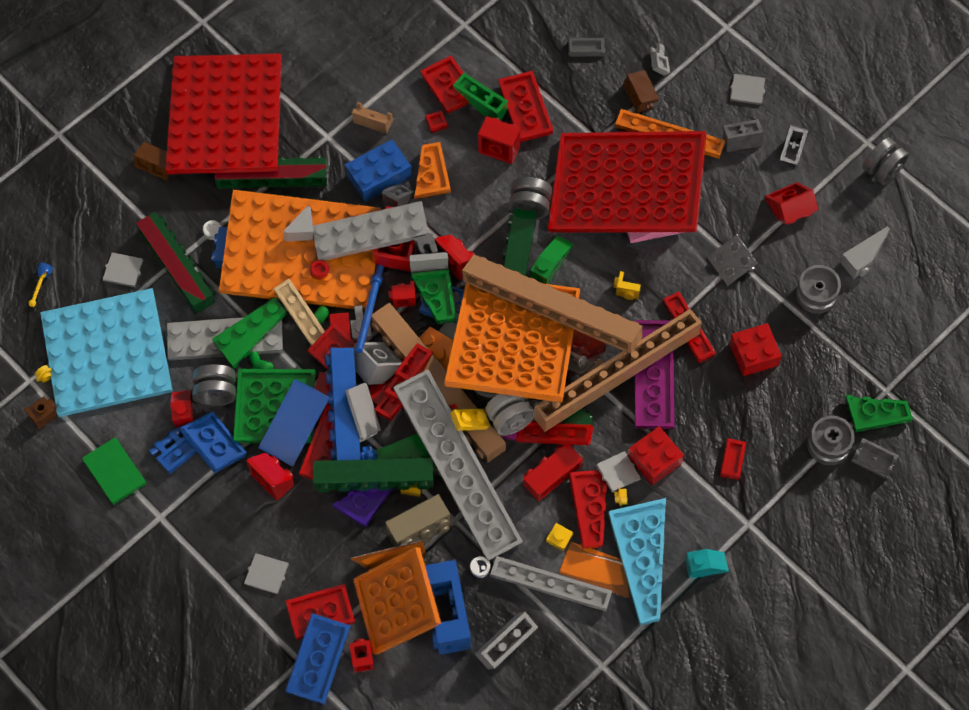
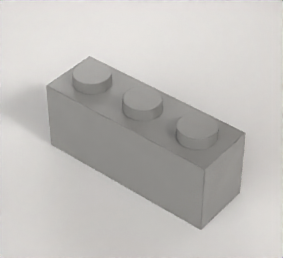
M526 612L518 613L483 645L475 655L487 669H495L538 626Z

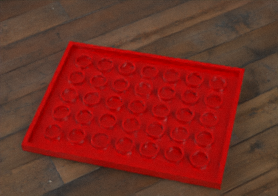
M281 54L174 56L166 174L278 171Z
M706 131L561 133L548 225L549 232H697L707 137Z

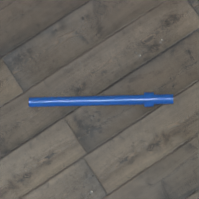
M382 265L376 266L375 274L371 278L370 283L372 286L355 347L357 353H362L378 289L382 285L384 269Z

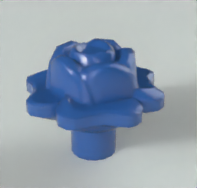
M371 445L362 447V452H360L361 460L377 459V452L374 448L372 449Z

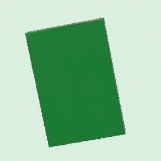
M116 437L82 458L113 505L147 484Z

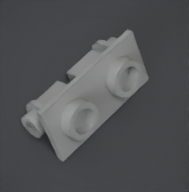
M570 352L568 369L580 376H583L595 364L585 356Z

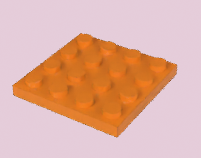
M414 547L353 579L373 654L379 655L441 624L420 548Z

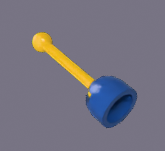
M41 262L38 264L37 274L40 278L33 297L28 302L29 306L34 307L36 305L35 300L43 278L49 277L52 273L53 267L51 265Z

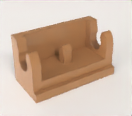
M357 102V109L354 108L352 111L353 123L387 134L394 120L392 113L388 112L387 115L364 108L362 103Z

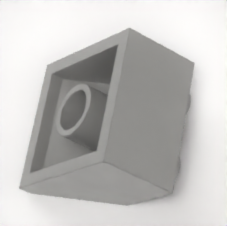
M366 342L362 353L355 351L357 344L355 343L353 347L355 372L359 374L364 382L368 385L383 384L395 375V371L402 361L384 342Z

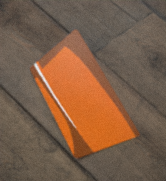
M424 540L351 559L366 569L371 570L414 547L420 548L422 557L426 558Z
M574 542L570 543L559 572L560 574L611 590L612 593L629 598L627 578L621 559L591 548L582 549L580 544Z

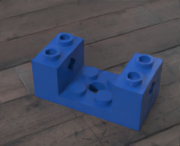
M456 560L425 565L433 596L449 594L450 605L455 606L452 607L453 620L442 622L435 627V631H431L434 649H438L439 655L471 649V636Z

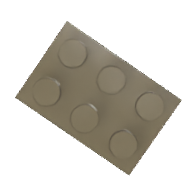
M439 494L385 522L387 536L394 547L424 540V544L431 541L432 537L438 534L443 535L451 528L450 513Z

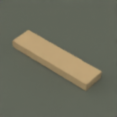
M287 279L273 290L312 346L325 331L291 280Z

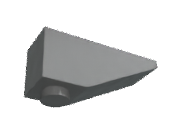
M888 226L843 253L840 263L853 279L858 276L862 277L869 272L870 266L887 238L890 230Z

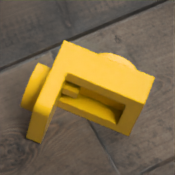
M620 271L619 277H615L613 288H617L616 295L628 300H638L641 285L624 282V272Z

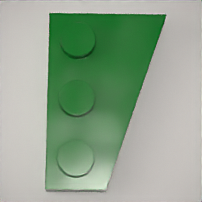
M449 269L411 273V278L436 323L456 322Z

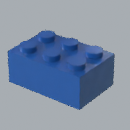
M393 139L345 164L346 176L364 202L382 194L384 189L412 178L411 165Z

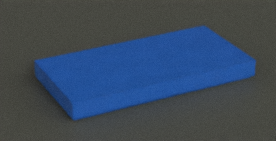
M294 379L258 448L293 466L330 397Z
M313 613L311 614L285 691L286 693L325 705L351 627L350 625Z

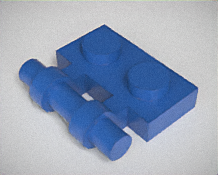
M180 426L175 430L169 431L164 439L155 442L154 447L149 450L152 456L159 452L161 453L156 459L169 474L197 453L184 436L182 438L179 437L182 434ZM172 441L175 442V444H173V445H172L171 447H169L168 449L165 448V447H166L167 445H169Z

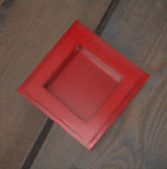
M442 110L425 115V120L431 134L448 128Z

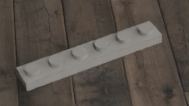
M496 556L490 577L605 612L612 594L611 590Z

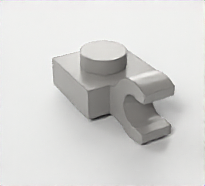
M657 43V50L653 47L650 48L651 65L654 71L665 76L670 73L668 57L664 56V45Z
M362 305L354 306L356 320L351 321L353 341L358 340L363 320ZM370 324L366 339H372Z

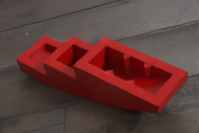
M416 343L395 371L396 376L386 388V395L375 408L377 414L392 422L402 407L393 387L424 372L433 355L432 351Z

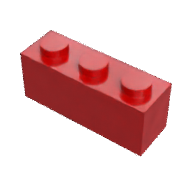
M559 445L553 451L554 454L549 458L544 457L539 462V466L534 470H528L524 474L523 486L538 502L569 477L570 472H576L583 466V458L571 445Z

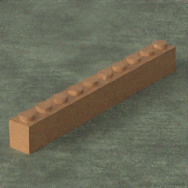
M473 255L462 270L463 282L632 354L642 339V326L637 322L608 312L602 307L594 306L583 299L575 298L567 292H561L550 285L538 282L534 278H528L517 271L505 268L501 264L488 261L484 257Z
M390 303L372 314V328L376 333L380 332L384 343L394 349L393 352L400 360L404 361L416 343L427 348ZM432 355L425 370L428 369L447 404H457L458 409H477L461 388L445 386L447 371ZM491 424L486 430H462L469 444H472L475 448L476 455L487 463L506 450V442Z
M689 309L641 339L632 354L622 351L565 387L563 402L544 400L536 405L533 418L546 432L699 335L702 322Z

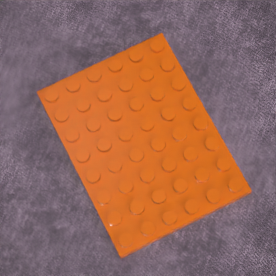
M233 190L219 293L265 299L276 298L280 300L273 289L287 279H290L307 304L355 309L354 306L362 305V309L365 310L372 286L370 283L371 278L375 272V263L373 261L374 249L324 260L329 265V274L325 279L317 280L310 274L311 264L318 260L314 235L313 240L286 242L283 240V233L307 206L311 207L313 226L380 211L381 208Z
M466 283L447 368L445 386L563 402L574 329ZM550 285L554 289L567 292L579 299L580 288Z

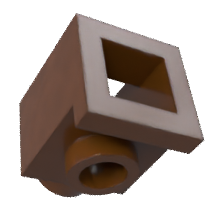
M44 396L30 407L24 408L27 416L39 430L58 416L55 410L57 408L56 404L51 398L46 400Z

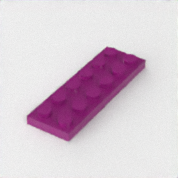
M635 320V322L642 326V339L670 322L664 320ZM673 351L635 374V429H656L659 426L661 429H674Z

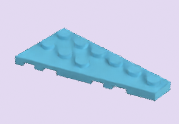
M666 498L608 512L640 625L660 621Z

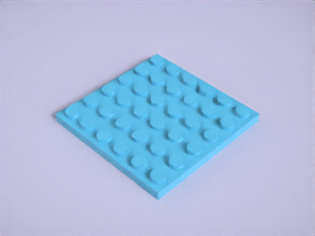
M153 288L40 312L49 367L52 369L50 373L52 375L51 379L58 417L173 392Z

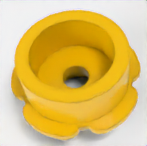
M47 365L40 367L34 374L37 377L36 381L43 383L49 381L52 376L50 373L52 369Z
M619 487V491H615V503H619V506L627 505V489H620Z

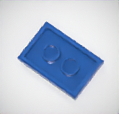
M213 411L181 427L180 432L214 473L243 459L247 455V452L239 442H234V436Z

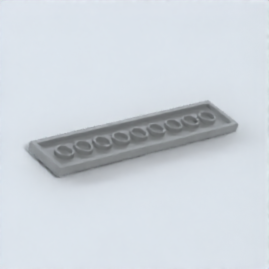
M427 369L394 386L393 389L427 452L433 459V463L485 558L490 561L496 556L523 543L462 430L456 431L450 415L452 411L430 371Z

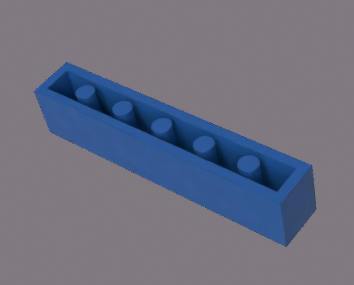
M330 348L328 353L325 354V366H328L326 384L329 385L327 396L330 397L327 402L330 403L328 422H331L329 441H332L333 446L330 449V459L361 460L359 434L345 390L356 386L354 348Z

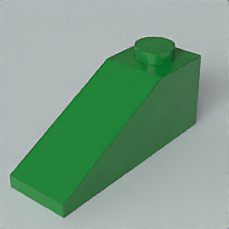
M463 73L453 85L485 117L501 120L508 112V101L466 73Z
M557 235L536 260L530 270V278H534L543 284H550L574 243Z

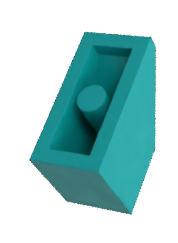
M704 549L687 552L685 563L689 579L729 572L724 552Z

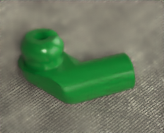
M320 306L315 312L314 316L320 324L328 317V308Z
M257 351L249 354L253 369L274 368L271 362L260 360Z

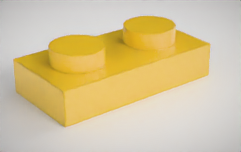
M454 409L450 413L456 431L486 430L490 427L484 409Z

